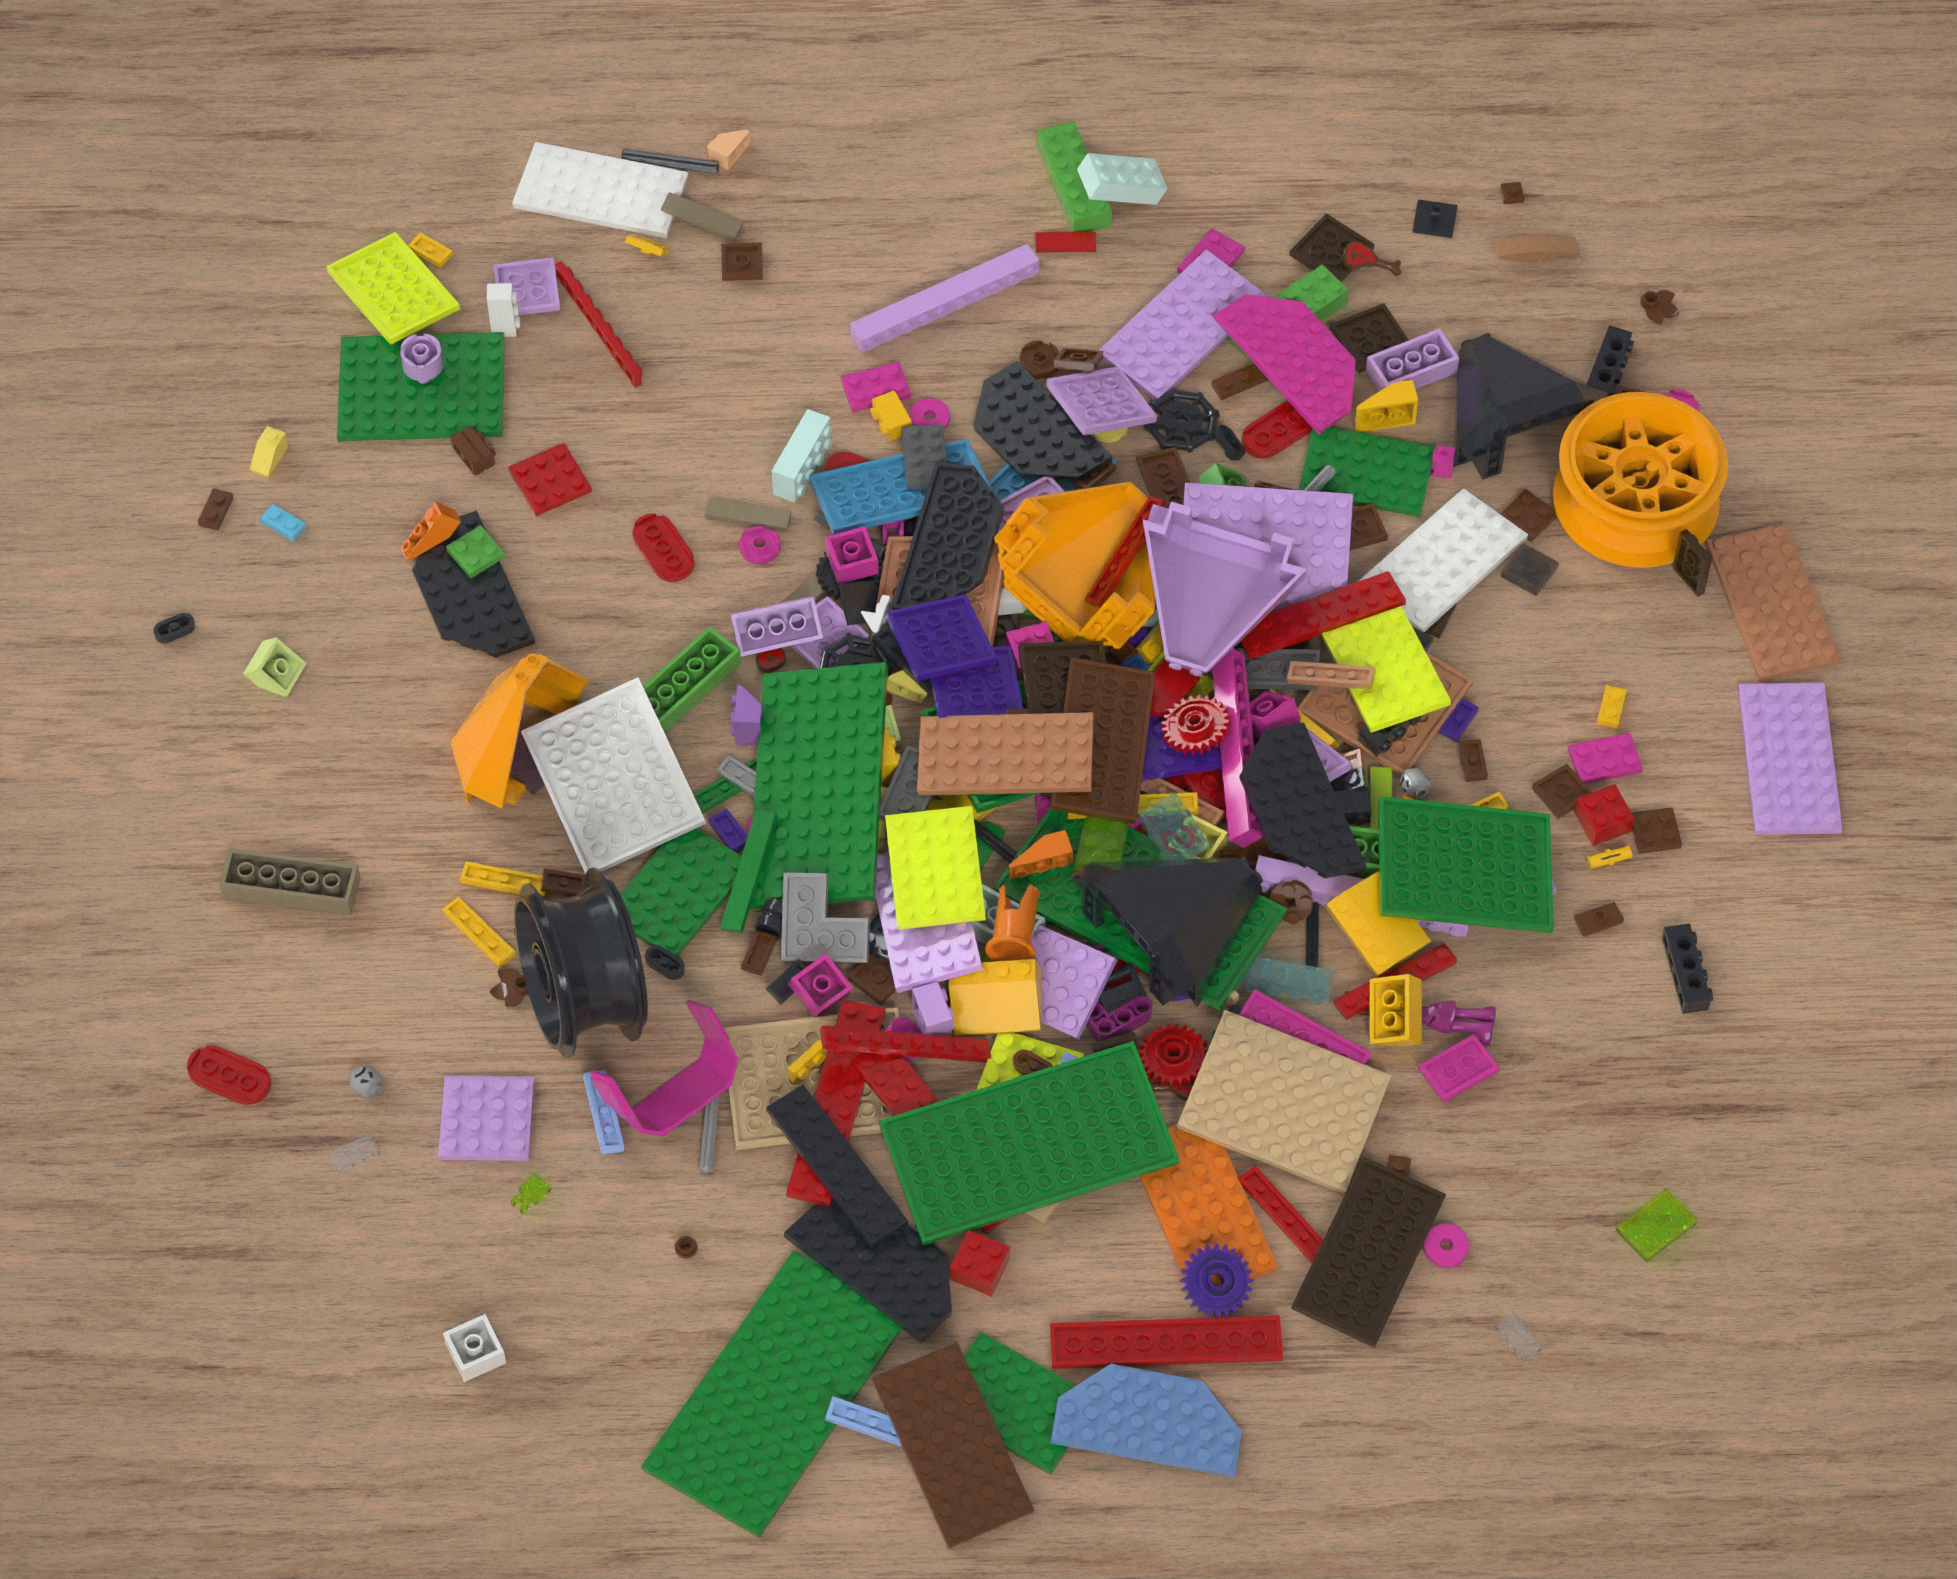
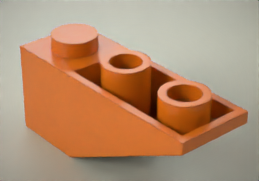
M435 501L432 507L427 510L420 523L415 526L408 539L402 544L401 550L406 561L414 559L452 535L461 523L455 509Z
M1066 830L1044 835L1009 864V878H1023L1028 874L1042 873L1051 868L1065 867L1073 863V850Z

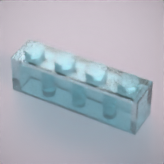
M1257 957L1242 978L1241 988L1253 992L1255 989L1272 996L1281 995L1294 1000L1303 999L1316 1004H1329L1334 970Z

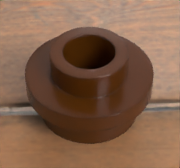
M683 1236L675 1243V1252L681 1258H691L697 1252V1242L689 1236ZM685 1246L690 1247L689 1250H683L682 1248Z

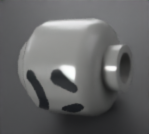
M1419 768L1406 770L1400 779V786L1408 798L1423 799L1431 790L1432 784L1430 779Z
M369 1065L358 1066L350 1074V1087L363 1098L376 1097L383 1089V1077Z

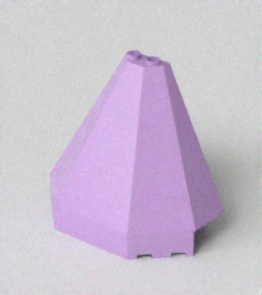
M1171 502L1169 509L1153 504L1148 521L1143 520L1165 659L1170 663L1169 667L1175 670L1184 668L1190 670V674L1199 677L1202 676V673H1208L1307 577V570L1313 553L1294 547V538L1273 533L1271 544L1193 521L1191 507Z

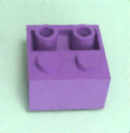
M737 685L736 694H732V736L736 737L737 745H758L759 732H761L762 705L744 687Z

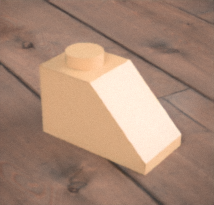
M745 129L718 134L707 146L708 160L717 161L719 166L729 170L750 145V131Z

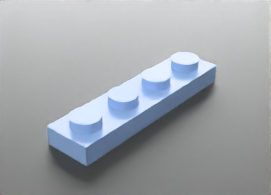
M606 1070L597 1071L607 1075ZM590 1072L584 1073L583 1080L601 1155L624 1152L625 1147L616 1112L603 1101L590 1079L592 1076Z
M834 1396L832 1397L825 1417L826 1421L902 1447L888 1415Z

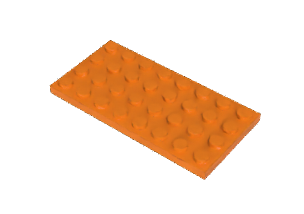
M1177 1125L1168 1128L1180 1159V1164L1140 1176L1139 1178L1180 1271L1187 1269L1183 1263L1185 1261L1191 1262L1189 1257L1191 1253L1197 1256L1196 1250L1198 1248L1205 1251L1204 1248L1208 1244L1213 1249L1216 1243H1218L1219 1249H1222L1226 1244L1228 1252L1235 1248V1256L1243 1254L1241 1262L1248 1261L1249 1263L1245 1269L1252 1270L1248 1278L1253 1279L1277 1271L1278 1265L1244 1189L1238 1180L1225 1147L1176 1128ZM1212 1275L1211 1281L1213 1285L1221 1286V1278L1217 1275Z

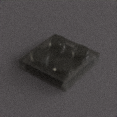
M1523 543L1502 570L1501 577L1537 596L1557 570L1559 562Z

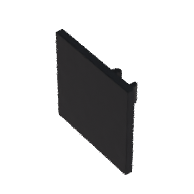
M1418 199L1412 233L1452 238L1458 205Z
M875 580L839 584L847 626L867 624L861 611L875 613L878 598Z

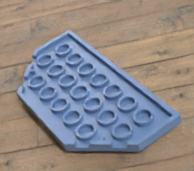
M1110 1364L1058 1397L1050 1444L1235 1477L1242 1431L1203 1381Z

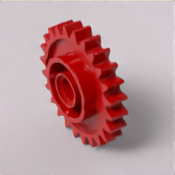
M1200 695L1196 699L1189 696L1188 701L1182 698L1181 704L1174 703L1175 709L1168 708L1169 715H1164L1165 721L1161 722L1163 727L1161 730L1169 747H1175L1177 753L1182 750L1184 755L1191 751L1192 756L1195 755L1196 751H1199L1202 755L1204 749L1211 752V746L1218 748V741L1224 742L1223 735H1229L1228 729L1231 728V719L1227 708L1223 706L1222 702L1217 703L1216 698L1210 700L1209 695L1204 699H1201Z
M1176 1023L1174 1028L1167 1024L1166 1029L1158 1026V1032L1151 1030L1150 1037L1144 1036V1042L1140 1043L1138 1054L1148 1079L1153 1077V1084L1161 1082L1162 1088L1169 1084L1170 1089H1173L1174 1085H1178L1179 1089H1181L1183 1083L1190 1086V1080L1195 1082L1209 1047H1207V1041L1202 1040L1201 1033L1195 1035V1028L1188 1031L1187 1025L1179 1028L1178 1023Z

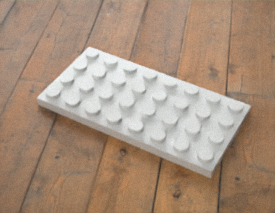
M535 142L512 205L516 209L667 238L675 216L661 211V207L669 192L682 197L689 175L686 171Z
M1463 488L1359 581L1389 571L1406 598V605L1402 606L1410 624L1418 630L1425 632L1527 540L1528 534Z

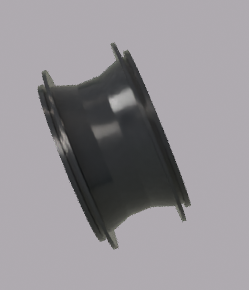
M592 867L586 872L583 891L573 897L557 901L543 900L532 884H524L520 891V897L516 899L514 906L517 948L528 995L536 1019L549 1045L555 1050L558 1049L563 1057L571 1058L576 1051L577 1036L586 1029L605 1024L618 1025L623 1035L631 1042L639 1040L642 1028L646 1025L648 1015L646 981L631 919L614 882L609 877L604 876L598 868Z

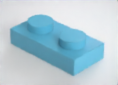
M274 504L260 517L262 524L293 542L307 528L305 522Z

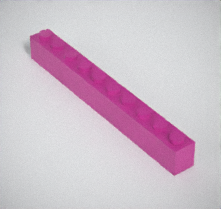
M1233 648L1212 668L1217 703H1223L1231 719V728L1228 729L1229 735H1223L1224 742L1219 741L1229 841L1244 848L1263 838V833L1239 779L1244 766L1254 750L1245 655Z

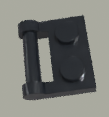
M1133 963L1125 964L1124 968L1112 972L1106 984L1127 975L1132 980L1105 992L1103 989L1099 1000L1108 1014L1137 997H1147Z

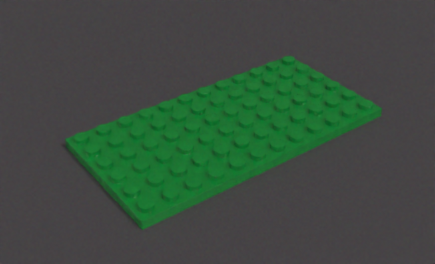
M886 662L763 674L761 732H759L753 817L756 810L775 812L778 817L750 910L763 909L768 899H777L783 902L784 873L829 874L828 903L875 899L888 665Z
M1049 809L1013 861L1044 835L1066 830L1073 850V863L1065 867H1055L1042 873L1035 872L1023 878L1012 879L1009 878L1008 866L993 887V890L999 893V888L1005 885L1006 897L1020 904L1028 886L1031 884L1040 891L1036 914L1095 946L1102 945L1106 952L1127 963H1133L1135 967L1150 974V957L1105 905H1103V925L1096 929L1083 915L1082 890L1070 876L1090 864V862L1191 858L1177 852V856L1169 854L1160 842L1121 822L1101 818L1068 819L1067 812ZM1260 895L1201 1002L1218 1011L1223 1008L1287 914V908Z
M1134 1041L879 1120L878 1123L922 1245L1180 1164V1159Z
M793 1250L641 1466L642 1470L760 1538L837 1426V1424L825 1420L832 1397L834 1396L852 1403L902 1331V1328L821 1265Z

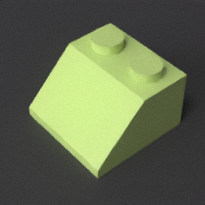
M275 637L262 641L243 675L259 688L287 697L307 663Z

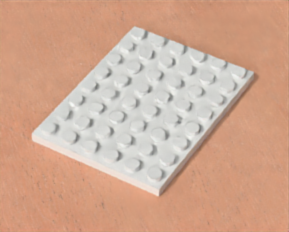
M639 677L521 731L585 874L592 867L598 868L601 872L706 824Z

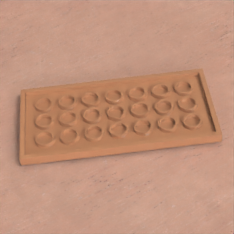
M1786 523L1706 540L1707 550L1712 556V563L1759 681L1840 664L1841 658Z
M1093 712L963 715L947 716L944 718H939V716H921L917 793L918 795L1092 792Z

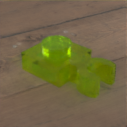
M534 1173L519 1188L521 1195H517L511 1200L512 1207H515L518 1203H523V1206L520 1207V1213H526L529 1209V1204L532 1202L537 1205L551 1191V1186Z

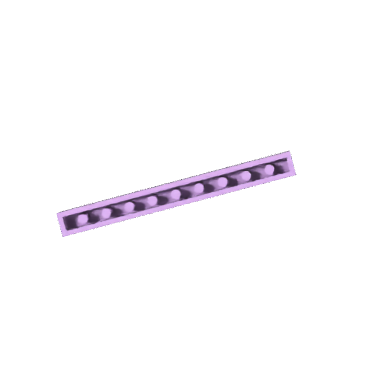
M1025 244L850 323V336L862 353L872 350L880 344L890 342L900 335L910 333L920 326H925L931 321L943 318L953 311L963 309L973 302L981 301L983 298L996 294L1004 288L1014 286L1024 279L1034 277L1039 273V259L1029 245Z
M1260 855L1255 870L1263 879L1261 883L1262 892L1271 893L1274 886L1281 881L1292 882V880H1297L1310 888L1313 902L1317 901L1325 907L1331 900L1364 880L1348 875L1325 879L1317 875V871L1307 866L1304 868L1295 863ZM1416 920L1421 927L1435 932L1450 933L1453 936L1466 937L1469 925Z

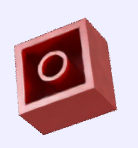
M1616 784L1576 798L1574 813L1593 846L1632 832L1635 818Z
M968 1230L950 1266V1280L992 1297L1010 1260V1246Z

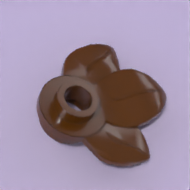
M1648 291L1641 297L1640 304L1646 309L1648 318L1653 322L1662 323L1664 318H1673L1679 314L1677 307L1671 302L1675 296V293L1671 291Z
M512 968L498 970L501 982L490 990V994L496 999L505 1000L506 1007L517 1006L522 1002L524 996L528 995L526 987L519 988L521 985H526L524 976Z

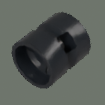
M777 899L766 900L761 911L763 915L759 916L755 930L775 935L777 940L782 937V901Z

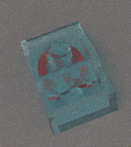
M1176 792L1137 815L1138 821L1165 860L1190 859L1210 848L1209 843L1188 809H1185Z

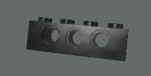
M1610 325L1587 382L1607 392L1608 397L1616 394L1617 388L1614 386L1621 381L1623 372H1620V370L1626 367L1628 361L1626 354L1627 352L1631 353L1634 341L1631 340L1632 332Z
M1422 716L1381 729L1389 733L1380 732L1381 730L1370 733L1367 725H1365L1359 731L1358 741L1377 757L1381 752H1387L1392 746V742L1395 739H1401L1407 732V728L1411 725L1415 726Z
M1690 923L1664 927L1662 941L1682 1014L1708 1010L1710 1002L1713 1001L1712 989L1707 987L1708 975L1706 969H1703L1701 965L1703 958L1701 950H1697L1696 932L1692 931Z

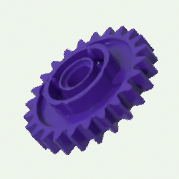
M1218 1243L1214 1244L1213 1249L1207 1244L1204 1248L1205 1251L1198 1248L1196 1250L1197 1256L1191 1253L1189 1255L1191 1262L1185 1261L1183 1263L1187 1269L1180 1271V1273L1185 1275L1184 1278L1179 1280V1282L1185 1284L1181 1291L1188 1293L1184 1300H1192L1190 1307L1198 1306L1197 1313L1205 1310L1206 1317L1211 1312L1214 1313L1215 1317H1219L1220 1312H1222L1223 1316L1227 1317L1228 1310L1234 1314L1237 1312L1236 1306L1240 1308L1244 1306L1242 1300H1249L1246 1292L1253 1290L1248 1286V1284L1254 1281V1279L1248 1278L1252 1270L1245 1269L1249 1262H1241L1243 1254L1235 1256V1248L1228 1252L1226 1244L1222 1249H1219ZM1212 1275H1217L1221 1278V1286L1213 1285L1211 1281Z

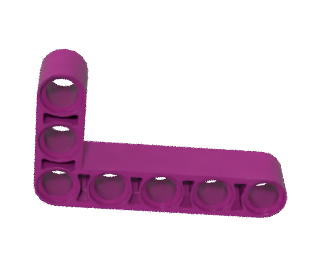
M1140 996L1109 1014L1100 1002L1097 1001L1091 1013L1097 1014V1016H1090L1085 1027L1097 1042L1113 1035L1120 1036L1131 1033L1151 1020L1152 1001L1148 997ZM1138 1009H1145L1146 1011L1141 1012ZM1125 1019V1020H1128V1021H1127V1022H1121V1021H1119V1020ZM1102 1030H1108V1031H1110V1032H1108V1033H1103V1032H1101V1031H1102Z

